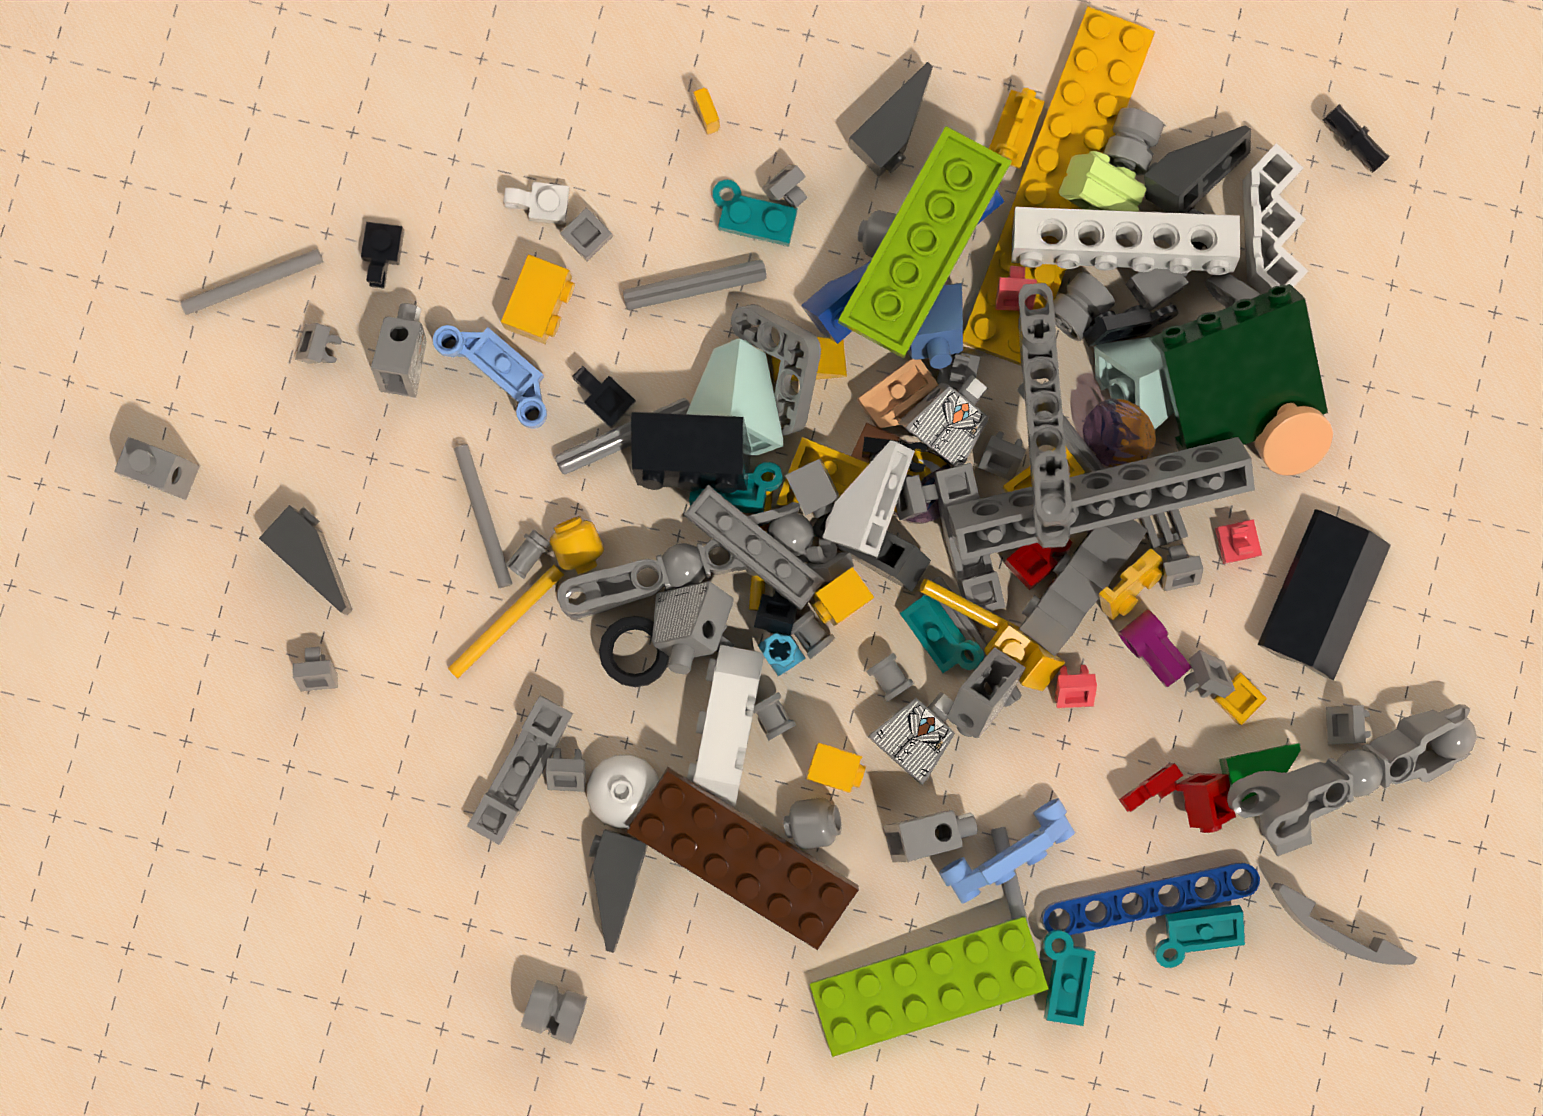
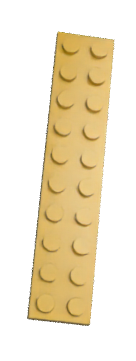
M1087 6L964 330V345L1021 366L1018 327L1019 311L995 310L999 278H1008L1010 276V266H1022L1020 263H1011L1012 225L1015 207L1082 209L1059 194L1063 179L1068 175L1066 171L1070 160L1075 155L1089 154L1090 151L1103 153L1108 139L1116 136L1112 129L1121 108H1127L1156 31ZM1045 236L1042 238L1043 241H1045L1048 244H1056L1059 242L1058 239L1053 236ZM1042 264L1039 267L1033 268L1025 267V279H1037V284L1045 283L1051 289L1054 300L1066 269L1051 264ZM1036 294L1033 310L1045 308L1047 301L1043 296Z

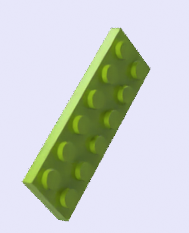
M945 126L838 319V323L904 359L1012 161Z
M1025 916L810 983L832 1057L1049 990Z

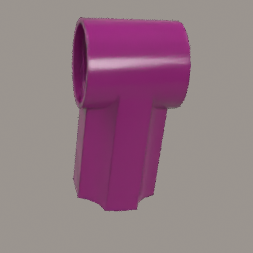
M1148 609L1118 632L1119 637L1127 648L1137 658L1144 660L1165 687H1169L1192 668L1167 637L1168 631L1164 625Z

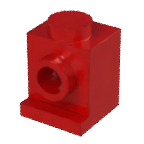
M1197 773L1176 784L1177 791L1184 794V805L1190 828H1199L1202 833H1212L1221 830L1224 823L1236 817L1235 812L1230 809L1227 803L1230 789L1228 774Z

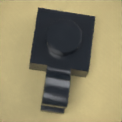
M366 222L361 258L363 261L370 262L366 279L367 282H370V287L385 289L388 264L399 265L405 231L403 226Z
M583 366L572 376L573 380L590 394L584 401V404L611 429L636 403V400L610 376L601 383Z
M864 437L862 457L869 458V463H871L890 440ZM892 440L915 452H926L927 445L921 442L905 444L901 443L902 441ZM911 460L910 471H924L925 464H917Z
M776 590L774 596L762 594L754 627L773 634L791 636L797 607Z

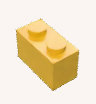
M528 254L501 320L504 329L542 344H546L549 336L555 337L561 323V316H558V312L562 302H569L575 287V283L571 282L572 275L570 270Z
M851 567L812 596L816 603L811 607L823 624L830 621L833 626H836L875 597L855 569Z
M818 742L806 779L851 793L852 787L860 788L866 766L860 764L862 756Z

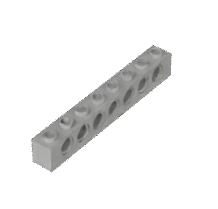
M1239 437L1069 477L1072 508L1070 535L1254 491L1252 459ZM1032 487L947 507L953 540L961 561L1038 543L1035 535ZM1042 525L1041 529L1045 535L1057 537L1062 534L1064 526L1052 525L1044 527Z

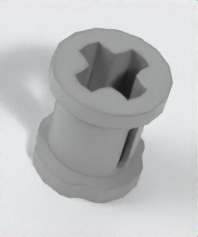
M812 610L808 611L793 624L791 635L794 634L808 650L807 656L809 659H812L835 640L834 635H828L815 620V613Z
M894 653L866 671L869 676L876 678L886 693L884 699L887 702L914 684L912 679L907 680L896 664L895 660L897 657Z
M779 692L754 706L753 713H757L766 729L768 741L796 726L795 721L789 719L780 703L781 695Z

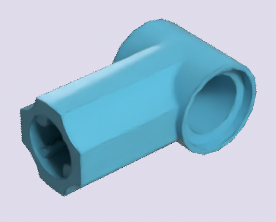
M776 633L757 645L777 676L782 675L805 659L792 636Z

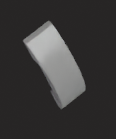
M967 463L934 472L942 526L961 596L988 611L1005 608L998 573L993 570L990 554L961 561L952 536L947 507L980 499L972 464Z
M542 695L539 696L499 773L469 821L468 828L498 845L502 843L543 773L547 758H551L573 715L572 712Z
M1274 883L1271 888L1275 897L1290 917L1305 931L1326 945L1351 956L1372 962L1391 965L1415 963L1416 956L1384 939L1374 937L1367 948L1312 918L1309 915L1316 902L1280 883Z

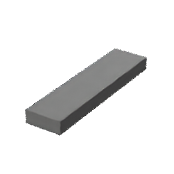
M709 485L684 514L687 519L799 610L804 607L825 581Z

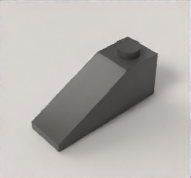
M929 62L918 70L849 138L848 147L878 177L886 170L890 173L895 171L906 158L903 154L905 153L932 73L933 66Z
M1245 125L1169 152L1158 163H1153L1148 168L1147 173H1145L1144 181L1147 188L1145 199L1167 213H1187L1251 153V128Z
M289 505L259 539L338 611L349 615L353 609L325 536L316 527L320 521L305 507L298 511Z
M831 512L819 517L813 526L814 536L819 539H824L826 520ZM888 531L885 534L878 557L836 544L839 551L843 553L850 552L854 560L911 592L931 561L915 545Z
M605 829L602 836L595 835L589 856L595 858L592 867L605 949L608 952L614 953L648 845L636 838Z

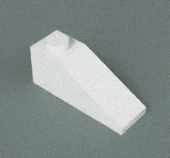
M890 440L837 499L832 512L827 517L823 538L838 545L878 557L915 451Z

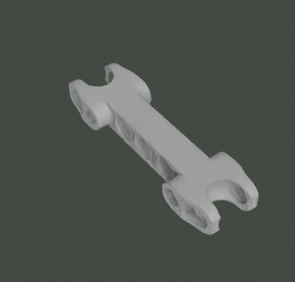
M1045 283L1024 284L1019 292L1018 327L1035 535L1038 543L1043 548L1064 547L1070 538L1072 508L1059 380L1053 294ZM1039 294L1046 299L1047 304L1045 308L1030 310L1026 307L1025 300L1030 295ZM1043 378L1049 380L1046 383H1037L1033 381L1034 379ZM1040 411H1048L1052 413V415L1049 417H1040L1036 415V413ZM1051 445L1056 449L1044 452L1039 447ZM1063 525L1064 530L1057 537H1049L1042 532L1041 526Z

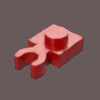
M1069 539L1064 547L1043 548L1039 543L1021 546L1006 559L1005 565L1030 591L1048 576L1058 564L1053 557L1064 556L1065 553L1069 552L1073 542Z
M1169 763L1118 800L1127 812H1132L1155 795L1162 799L1176 790V781L1184 775L1175 763Z

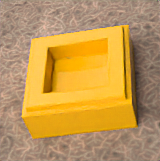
M704 87L693 91L694 102L707 135L719 131L720 119L708 89Z
M1240 672L1232 679L1235 690L1225 698L1216 695L1212 699L1238 725H1242L1267 700Z

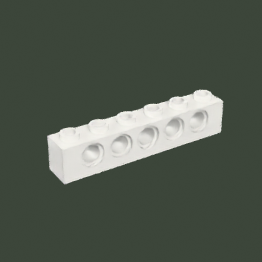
M1015 207L1011 263H1020L1024 267L1033 268L1039 267L1042 264L1058 265V267L1063 269L1095 266L1096 269L1108 271L1117 267L1132 268L1137 272L1169 269L1173 273L1182 274L1188 273L1191 270L1207 271L1212 275H1223L1228 272H1234L1240 258V216L1034 207ZM1045 236H1053L1057 238L1059 242L1056 244H1048L1045 241H1043L1042 238ZM1089 237L1096 244L1091 246L1084 245L1079 239ZM1127 239L1132 242L1133 246L1123 247L1116 240ZM1163 240L1170 245V248H1159L1155 245L1154 241ZM1202 242L1208 249L1198 250L1191 243Z

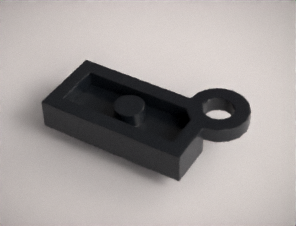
M1143 305L1131 307L1119 314H1115L1114 311H1107L1095 317V324L1086 330L1083 335L1088 347L1146 335L1155 326L1173 319L1179 312L1176 305L1163 307L1153 313L1148 308H1144Z

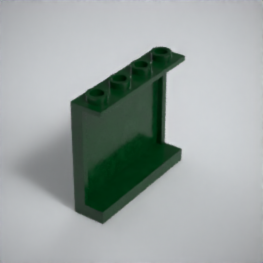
M1291 284L1272 287L1267 293L1251 299L1238 300L1228 308L1217 312L1204 313L1197 320L1181 326L1168 327L1162 333L1150 337L1151 342L1160 351L1180 434L1175 437L1178 451L1239 437L1243 445L1254 442L1267 424L1277 416L1279 408L1287 403H1294L1297 407H1312L1319 410L1323 415L1328 413L1306 299Z

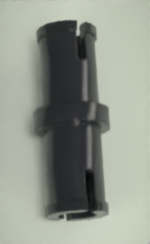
M1338 104L1322 120L1345 143L1343 147L1347 151L1351 149L1372 173L1390 157L1367 134L1370 130L1365 125L1361 127L1342 108L1341 104Z

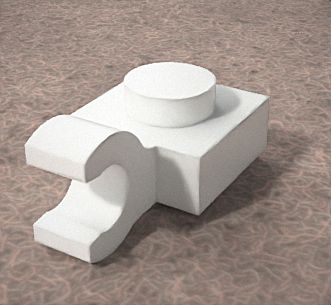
M533 182L532 192L517 188H505L504 203L506 208L529 210V221L566 225L570 189L569 186Z

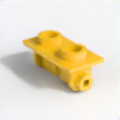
M1023 88L1022 92L1010 90L989 147L990 150L1011 160L1010 166L1018 169L1021 168L1045 101L1035 98L1036 92L1029 88Z

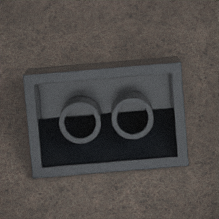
M632 412V471L637 486H643L651 490H659L663 487H679L681 490L694 492L699 489H705L709 485L712 489L722 493H734L737 490L747 491L751 447L744 417Z

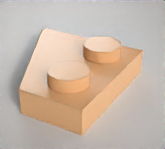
M911 358L859 396L857 401L876 427L900 425V420L939 384L921 359L915 360Z

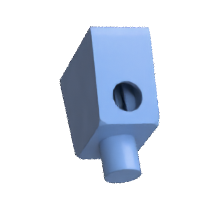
M961 283L943 286L908 350L910 358L915 360L929 358L930 365L933 368L942 369L951 364V354L963 351Z

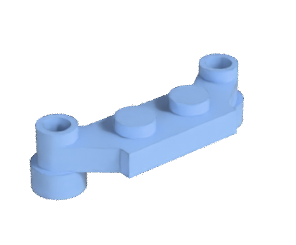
M445 325L435 331L433 345L441 355L445 357H466L519 403L516 414L523 426L535 429L545 423L547 409L543 403L540 381L544 378V375L490 328L487 327L484 332H460L454 326ZM451 339L456 340L454 347L445 348L447 341ZM533 410L539 411L537 419L529 420L527 418L529 412Z
M1059 798L1049 801L1033 813L1041 825L1039 829L975 869L970 868L964 857L959 858L939 871L941 878L946 886L951 885L961 903L975 898L981 892L979 888L995 882L998 886L1007 882L1016 875L1014 869L1024 863L1030 866L1039 862L1047 856L1046 849L1053 846L1054 842L1059 844L1075 834L1074 829L1065 816L1067 810Z

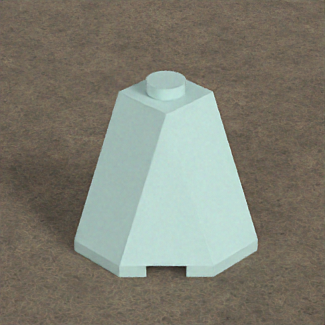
M1150 337L1104 343L1094 347L1095 378L1102 391L1108 388L1110 396L1117 406L1113 410L1119 418L1120 426L1135 437L1143 438L1134 431L1124 427V420L1117 399L1130 402L1140 408L1149 418L1154 430L1174 413L1160 351L1151 342Z
M735 339L714 348L686 414L744 417L751 455L757 456L783 447V435L766 353L742 339Z

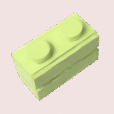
M1090 151L1089 154L1075 155L1071 158L1066 171L1068 175L1063 179L1059 194L1085 210L1138 212V205L1142 203L1147 188L1135 180V172L1124 167H1114L1109 164V156L1098 151Z

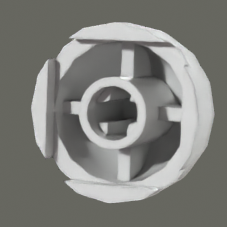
M615 755L603 760L592 771L587 784V800L593 814L604 824L617 829L628 828L658 783L659 778L656 771L645 760L633 755Z

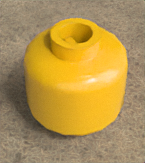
M577 516L561 522L553 528L555 533L550 537L549 542L561 568L565 570L575 569L577 574H581L597 566L596 559L603 554L604 546L593 522L588 520L582 521L581 516Z

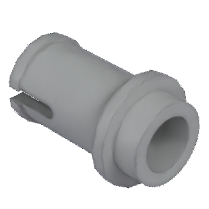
M535 530L529 535L527 533L524 535L526 540L505 564L523 579H525L527 573L543 553L548 554L549 552L547 548L550 542Z

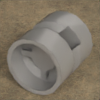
M1121 108L1112 129L1116 136L1108 139L1103 152L1110 157L1109 164L1114 167L1127 168L1135 172L1136 175H1145L1153 157L1150 147L1158 144L1164 123L1148 112L1135 108Z
M1080 271L1067 285V295L1058 294L1053 300L1056 326L1075 341H1081L1084 338L1083 333L1093 325V318L1109 311L1115 305L1113 296L1104 285L1084 271Z
M537 980L529 998L521 1027L540 1034L545 1030H549L552 1038L572 1044L588 997L569 990L564 994H560L557 986Z

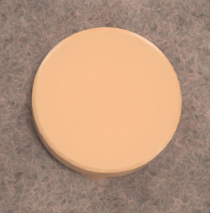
M1287 403L1279 408L1277 416L1267 424L1263 432L1256 438L1255 447L1259 451L1261 459L1271 471L1279 475H1297L1311 469L1324 458L1331 446L1333 431L1329 421L1319 410L1307 406L1297 407L1294 403Z

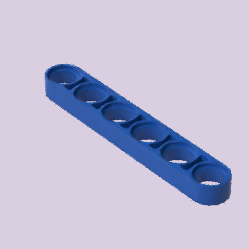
M1232 863L1054 902L1043 910L1041 923L1048 933L1053 931L1054 929L1049 924V915L1055 909H1064L1069 915V923L1062 931L1067 932L1069 935L1248 897L1257 891L1260 884V876L1252 865ZM1238 869L1247 870L1251 876L1250 886L1243 891L1237 890L1231 881L1233 873ZM1209 877L1213 880L1215 891L1211 897L1200 898L1196 894L1195 884L1199 878ZM1165 885H1173L1178 891L1179 898L1172 906H1164L1159 901L1158 893ZM1137 893L1141 897L1142 907L1138 913L1127 914L1123 910L1122 900L1126 894ZM1092 901H1100L1106 908V914L1099 922H1091L1085 915L1086 906Z

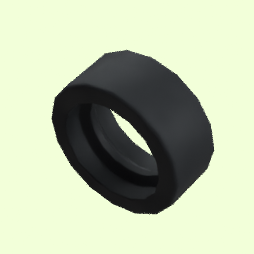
M639 616L620 618L611 624L601 637L599 647L601 665L608 676L621 685L635 688L650 685L659 679L668 667L670 657L658 648L655 662L642 673L632 674L625 672L618 667L614 660L613 648L618 637L630 630L644 631L652 637L653 621Z

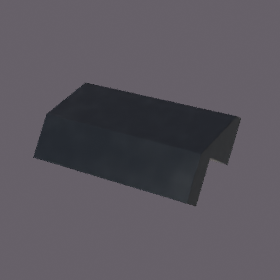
M1315 509L1257 645L1279 658L1300 663L1322 677L1334 680L1391 544L1370 530Z

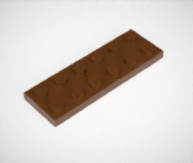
M667 767L627 828L628 834L816 950L819 949L859 890L856 883Z

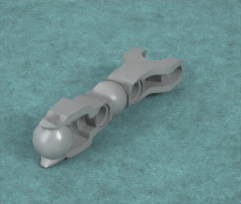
M792 502L776 510L747 516L759 527L769 524L767 533L802 562H810L807 556V548L812 546L814 531L810 521L798 513L800 509L799 503ZM712 539L704 547L702 543H698L697 546L687 543L676 544L668 548L662 556L657 555L656 561L642 559L568 579L560 585L557 599L562 611L568 617L581 619L658 593L662 587H665L667 591L670 590V587L678 589L700 584L704 578H710L711 573L719 575L746 570L749 575H758L730 553V560L726 564L721 566L713 564L709 559V552L715 547L722 546ZM644 568H651L657 572L659 578L655 585L644 587L637 580L638 573ZM573 593H585L586 600L579 605L569 603V598Z
M1458 704L1440 712L1430 710L1405 717L1398 723L1397 729L1373 740L1370 744L1363 745L1362 749L1347 751L1337 761L1330 758L1327 759L1326 763L1316 762L1288 773L1260 771L1251 774L1231 785L1227 796L1228 806L1243 818L1262 815V836L1274 845H1283L1300 839L1308 832L1309 824L1313 819L1339 809L1346 802L1354 801V797L1368 796L1380 785L1383 788H1387L1391 783L1401 784L1412 779H1420L1422 782L1427 783L1451 770L1455 763L1466 759L1471 754L1470 751L1473 750L1477 739L1475 726L1467 718L1470 708L1466 705ZM1429 742L1433 750L1424 752L1426 744ZM1251 792L1257 794L1242 802V799Z

